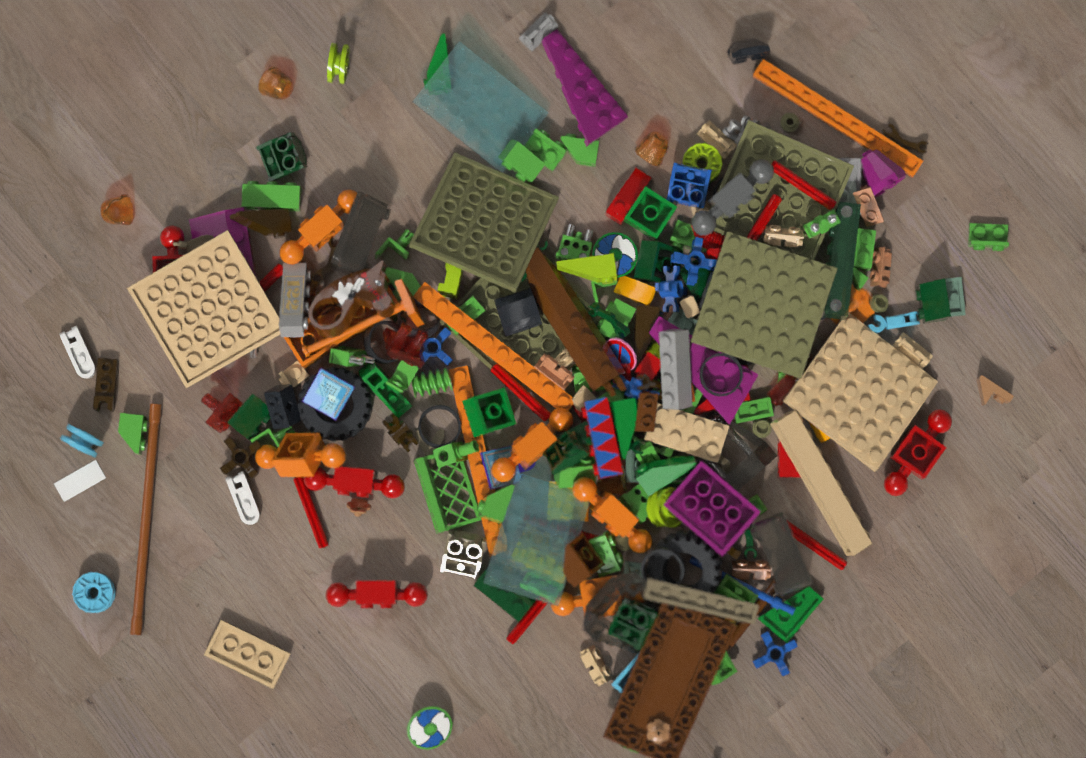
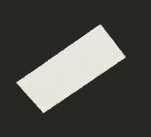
M94 460L57 481L54 485L65 502L106 477L97 461Z

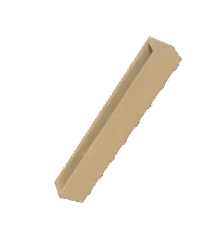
M796 410L790 411L770 423L845 555L854 556L871 545L872 542L869 539L868 531L863 529L860 517L851 508V502L847 496H844L841 484L834 478L830 465L822 457V451L813 442V436L805 428L802 416Z

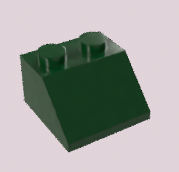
M642 240L634 278L654 284L666 281L663 266L670 267V273H672L674 270L673 266H680L681 264L670 263L671 255L674 252L683 254V250L659 241Z
M945 278L922 283L917 286L914 293L916 301H919L920 304L918 317L919 320L922 319L923 324L945 321L951 317Z
M252 393L227 423L250 440L251 437L254 438L260 433L261 430L259 428L263 423L267 424L271 418L267 405Z

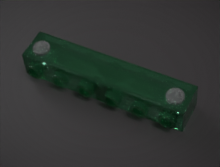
M839 201L835 210L841 223L829 228V236L832 238L831 244L827 246L826 254L830 256L829 263L826 262V265L837 268L822 317L846 320L848 317L861 204Z

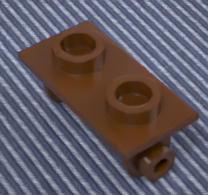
M649 391L639 393L635 431L654 432L658 394L650 393Z

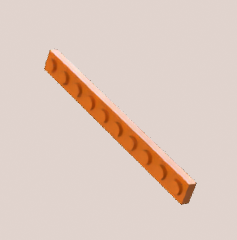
M763 59L754 72L753 77L864 148L880 151L900 166L908 176L913 178L923 163V160L766 60Z
M426 282L414 294V299L555 409L565 408L569 410L574 404L572 396Z
M467 365L449 369L465 444L476 440L479 445L478 452L468 455L479 504L480 500L496 491L495 489L490 490L480 455L481 452L487 451L484 436L473 437L462 402L475 396ZM481 517L489 556L493 557L509 553L503 523L499 524Z

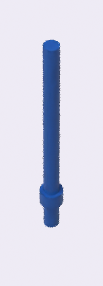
M692 556L689 563L703 570L700 561ZM722 572L720 579H723L727 573ZM731 576L757 594L758 598L771 604V607L777 610L781 609L791 615L794 614L796 608L783 602V599L777 596L773 597Z

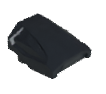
M755 38L734 42L728 49L727 55L732 64H741L747 62L748 58H751V61L766 58V55L770 53V47L768 44Z
M531 287L494 300L505 337L542 325Z

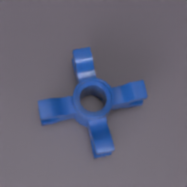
M695 237V240H692V250L689 255L674 252L671 255L670 263L684 264L685 268L689 271L686 285L694 286L697 283L698 270L700 268L714 271L717 260L706 259L701 252L703 238ZM691 258L697 259L698 265H694L691 262Z
M663 266L666 281L655 283V291H659L661 298H665L663 312L669 313L671 305L673 306V312H679L677 298L687 295V288L683 287L681 280H677L680 266H673L674 270L672 273H670V267Z
M445 327L436 338H416L424 345V351L414 362L421 368L430 357L437 356L448 366L453 360L442 351L441 344L451 335V332ZM430 343L438 345L436 352L428 351L427 348Z
M623 375L619 376L626 387L624 396L635 398L638 402L639 393L649 391L647 389H638V386L642 385L641 380L632 377L631 381H627ZM613 383L612 387L615 389H619L617 385ZM654 390L649 391L650 393L658 394L659 396V392Z
M769 632L761 634L760 636L767 650L764 656L752 661L755 668H759L768 662H773L783 677L790 672L783 659L785 653L798 647L795 640H791L782 646H777L774 644ZM774 648L780 651V657L776 660L770 657V652Z

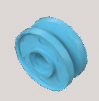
M67 424L66 429L72 435L71 437L61 435L60 439L75 449L96 458L98 453L92 449V446L102 447L104 442L80 428Z
M90 572L77 579L73 586L72 595L74 602L80 609L85 612L99 613L107 610L113 604L116 589L108 576L102 573ZM94 587L99 592L96 598L90 595V591Z

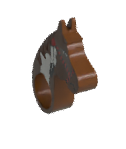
M383 260L373 268L359 270L335 280L315 297L309 308L308 315L310 322L320 335L336 337L344 333L360 306L375 309L382 318H388L394 313L395 304L387 293L388 282L390 281L385 274L387 266L384 265ZM336 305L342 308V314L335 323L327 326L318 324V317L324 309Z

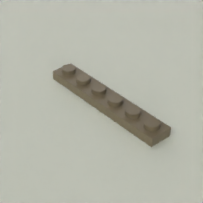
M652 579L646 580L642 597L755 624L759 607L756 604Z

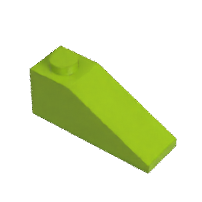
M614 253L556 261L557 270L597 283L611 284L614 280H617Z

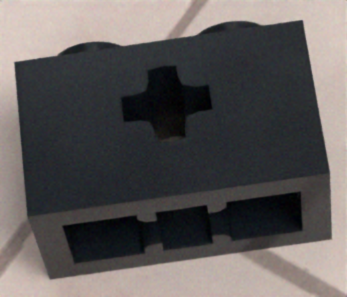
M292 384L276 385L264 392L273 429L290 428L301 421Z

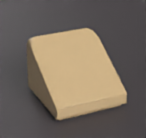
M689 295L680 301L687 318L700 313L694 296Z
M584 385L572 398L576 410L580 412L581 407H584L583 403L585 401L596 400V397Z

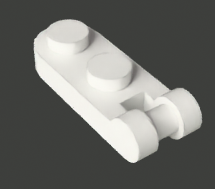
M78 326L72 327V330L68 332L63 331L59 333L76 373L85 379L94 376L96 366ZM75 337L77 341L70 343L69 339Z
M244 471L239 472L234 477H226V482L241 520L248 525L257 523L260 518V512ZM241 482L243 487L236 489L235 484Z

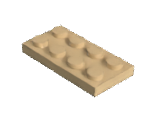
M657 403L654 432H646L644 440L718 463L729 426L684 411L663 409V405Z
M223 620L220 621L204 653L205 656L272 689L275 688L291 655Z

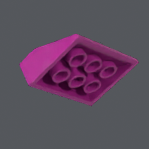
M244 207L223 210L189 219L192 239L202 235L217 237L228 230L257 278L249 228L230 219V215L239 211H246Z
M702 461L663 505L721 556L728 551L760 514V511Z

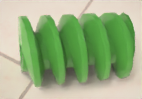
M446 367L443 369V374H441L439 369H436L435 375L429 370L427 377L424 372H421L420 378L416 374L412 380L415 398L417 397V392L424 396L425 390L429 395H432L433 389L437 394L440 388L447 392L448 386L453 391L450 373Z

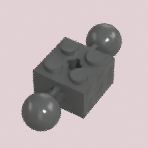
M759 159L750 166L749 176L745 178L741 173L735 176L708 200L713 208L709 211H699L693 216V230L699 235H709L715 230L716 220L720 216L722 218L726 216L730 218L740 210L738 206L741 203L745 205L754 197L752 193L756 190L753 187L757 183L765 184L773 178V165L765 159Z

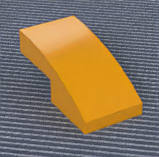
M623 276L619 278L613 292L635 302L650 306L656 291L655 287Z

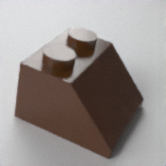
M583 533L565 546L563 573L567 581L574 587L606 565Z

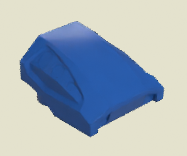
M674 163L667 200L677 204L704 208L712 170Z

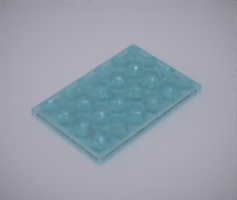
M460 41L412 101L502 173L506 168L502 166L501 163L503 161L498 156L510 140L519 141L524 146L533 134V131L538 128L548 115L546 110Z
M518 473L484 583L558 606L566 582V577L563 573L565 546L580 535L590 502L577 500L573 495L572 489L558 488L556 484Z

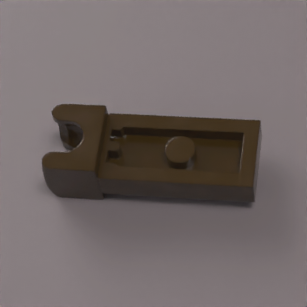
M98 358L93 410L96 412L100 411L103 403H107L108 410L114 412L117 359Z

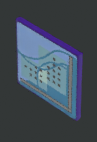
M321 368L302 402L337 420L355 386Z
M511 446L480 453L490 490L523 482L518 465L516 466L514 477L507 482L497 481L491 473V466L496 459L501 457L509 458L511 456Z

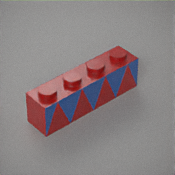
M608 397L585 401L583 403L584 407H581L583 419L586 418L588 426H585L586 437H590L591 445H588L591 451L590 456H594L595 464H592L594 475H598V479L622 475L623 471Z

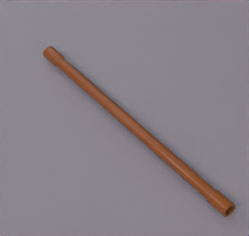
M150 404L148 445L130 635H142V614L161 404Z

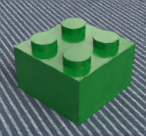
M645 186L625 216L624 222L650 239L657 241L676 212L677 206Z
M505 387L462 401L474 438L517 424Z

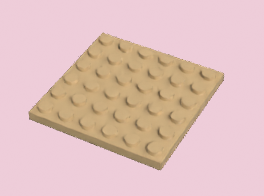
M228 230L127 288L186 388L280 335L279 316Z
M846 312L807 366L801 379L797 380L783 402L796 410V412L875 472L938 381L856 317Z

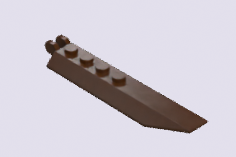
M536 248L526 269L535 301L592 391L594 392L601 386H604L611 397L615 396V390L609 382L614 380L621 391L625 390V384L619 377L626 374L625 370L565 276L557 270L555 265L539 248Z

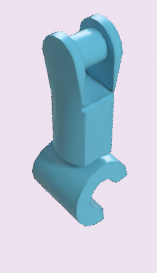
M917 311L887 316L885 318L875 315L873 321L879 327H875L873 324L867 327L878 335L885 327L888 330L920 324V321H917ZM904 317H909L910 322L905 323Z

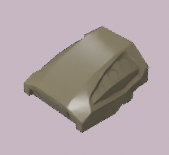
M449 531L440 572H453L471 576L478 580L487 539L479 534L466 531Z

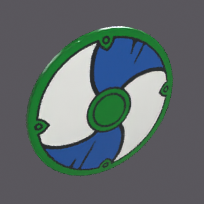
M611 232L597 240L593 247L592 256L614 253L617 278L629 274L634 269L637 263L638 252L636 245L628 236L618 232Z

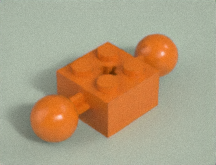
M347 189L338 195L337 205L333 209L328 205L317 208L314 211L315 215L310 220L307 218L299 225L301 228L298 231L301 237L297 241L289 240L281 245L279 254L282 261L290 265L299 263L304 256V249L309 244L316 252L320 250L345 227L340 217L344 213L352 214L359 210L361 206L360 195L354 190Z
M557 408L551 412L549 423L546 426L543 422L538 425L534 423L527 430L526 436H519L513 442L509 458L501 457L493 462L491 466L493 477L500 482L511 480L516 473V466L518 464L526 471L557 440L553 435L556 431L565 432L571 428L573 424L571 412L565 408Z
M286 433L278 449L267 444L261 446L255 454V460L261 468L271 469L275 467L280 477H313L321 461L327 467L337 468L344 463L346 458L345 450L341 445L336 443L325 445L319 433Z
M581 477L574 482L572 487L574 497L582 502L589 501L592 504L589 507L593 511L591 515L598 522L600 521L602 524L605 522V528L611 534H614L616 537L620 535L623 538L626 535L628 537V545L635 553H645L651 548L653 543L651 534L647 530L634 528L639 520L612 494L603 491L599 495L596 483L588 477Z
M617 575L584 580L579 584L581 595L572 596L570 593L562 591L555 603L551 602V609L559 616H567L573 612L574 608L583 606L585 620L615 615L620 605H622L624 598L640 603L648 600L642 598L646 583L643 580V584H629L626 588H619ZM599 592H602L603 595H606L604 603H600L599 600H596V596L599 595Z

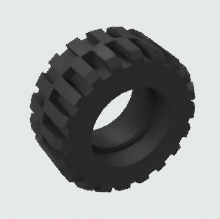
M329 367V369L325 370L355 386L351 393L353 398L351 414L341 422H329L320 415L318 410L302 402L318 373L312 374L306 383L304 382L301 393L299 392L298 410L301 420L312 433H319L324 440L333 442L345 441L350 437H355L358 435V432L366 427L365 425L371 417L372 397L367 385L356 373L346 370V368Z
M681 530L675 534H668L664 539L662 538L655 548L667 547L675 550L677 553H689L695 556L702 565V577L697 583L692 585L679 584L678 586L713 594L723 572L722 559L719 558V553L701 537L694 534V531L689 530L688 533H684ZM656 552L649 556L647 566L648 579L673 585L677 583L670 577L667 570V563L672 554Z

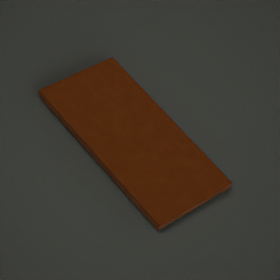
M662 602L658 609L660 615L656 618L646 642L639 652L602 737L649 758H679L737 625L713 614ZM656 719H661L663 723H667L670 726V737L668 740H663L661 744H656L653 740L647 738V725L654 723Z

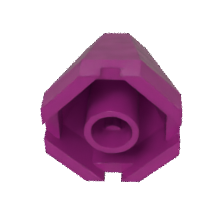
M870 149L862 154L863 158L860 163L868 188L871 187L875 198L905 179L906 173L880 151H872Z

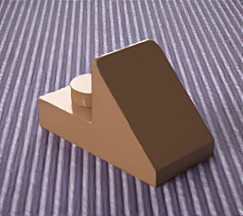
M983 375L977 378L982 406L987 403L991 395H994L993 399L1000 404L1011 402L1014 397L1012 394Z

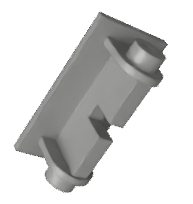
M545 12L519 37V40L532 52L542 43L543 38L552 33L559 25L550 14L548 15Z

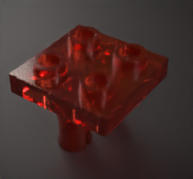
M405 323L401 324L398 331L386 327L383 337L387 355L392 359L404 361L410 366L421 368L425 363L421 347L429 338V335L425 331L418 330L414 338L409 337L408 335L412 328L408 324L405 326Z
M230 392L222 402L209 393H206L201 400L202 403L213 411L205 423L220 434L229 428L230 425L227 422L243 405V402Z

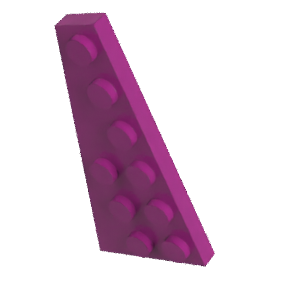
M557 29L543 38L541 41L549 61L554 65L555 75L557 79H560L561 89L572 114L577 119L578 129L580 132L582 131L585 138L584 143L587 147L625 121L628 115Z
M659 316L649 334L660 346L659 332L680 328ZM689 334L691 382L730 425L757 379L758 374L741 365L743 379L735 392L727 396L710 394L703 388L700 382V368L707 358L721 352L690 342L692 335ZM713 357L707 361L703 368L704 383L715 393H728L739 382L740 373L738 366L728 357Z

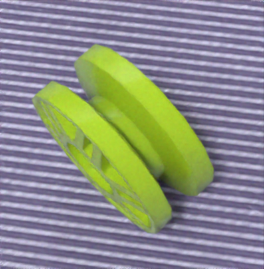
M331 43L327 67L328 83H333L335 75H339L340 84L346 83L350 55L349 44H344L342 51L338 52L337 43Z
M706 143L691 146L684 154L682 165L699 168L697 162L704 160L707 162V167L702 169L712 170L709 183L715 181L722 168V157L719 151Z
M663 487L649 496L646 509L648 518L657 527L676 528L683 523L663 506L677 488Z

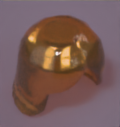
M270 67L262 75L258 88L262 95L284 100L293 92L294 84L278 67Z
M653 131L648 133L641 143L635 147V152L646 162L654 166H661L663 158L668 151L669 143L663 134Z
M127 194L107 199L101 204V217L105 222L113 225L132 224L134 208L131 198ZM115 208L119 209L118 217L115 216Z
M621 464L623 474L615 479L609 477L598 479L596 483L597 490L600 492L606 491L610 494L626 492V470Z

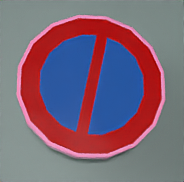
M617 337L607 341V344L620 363H630L631 370L636 367V354L627 342Z

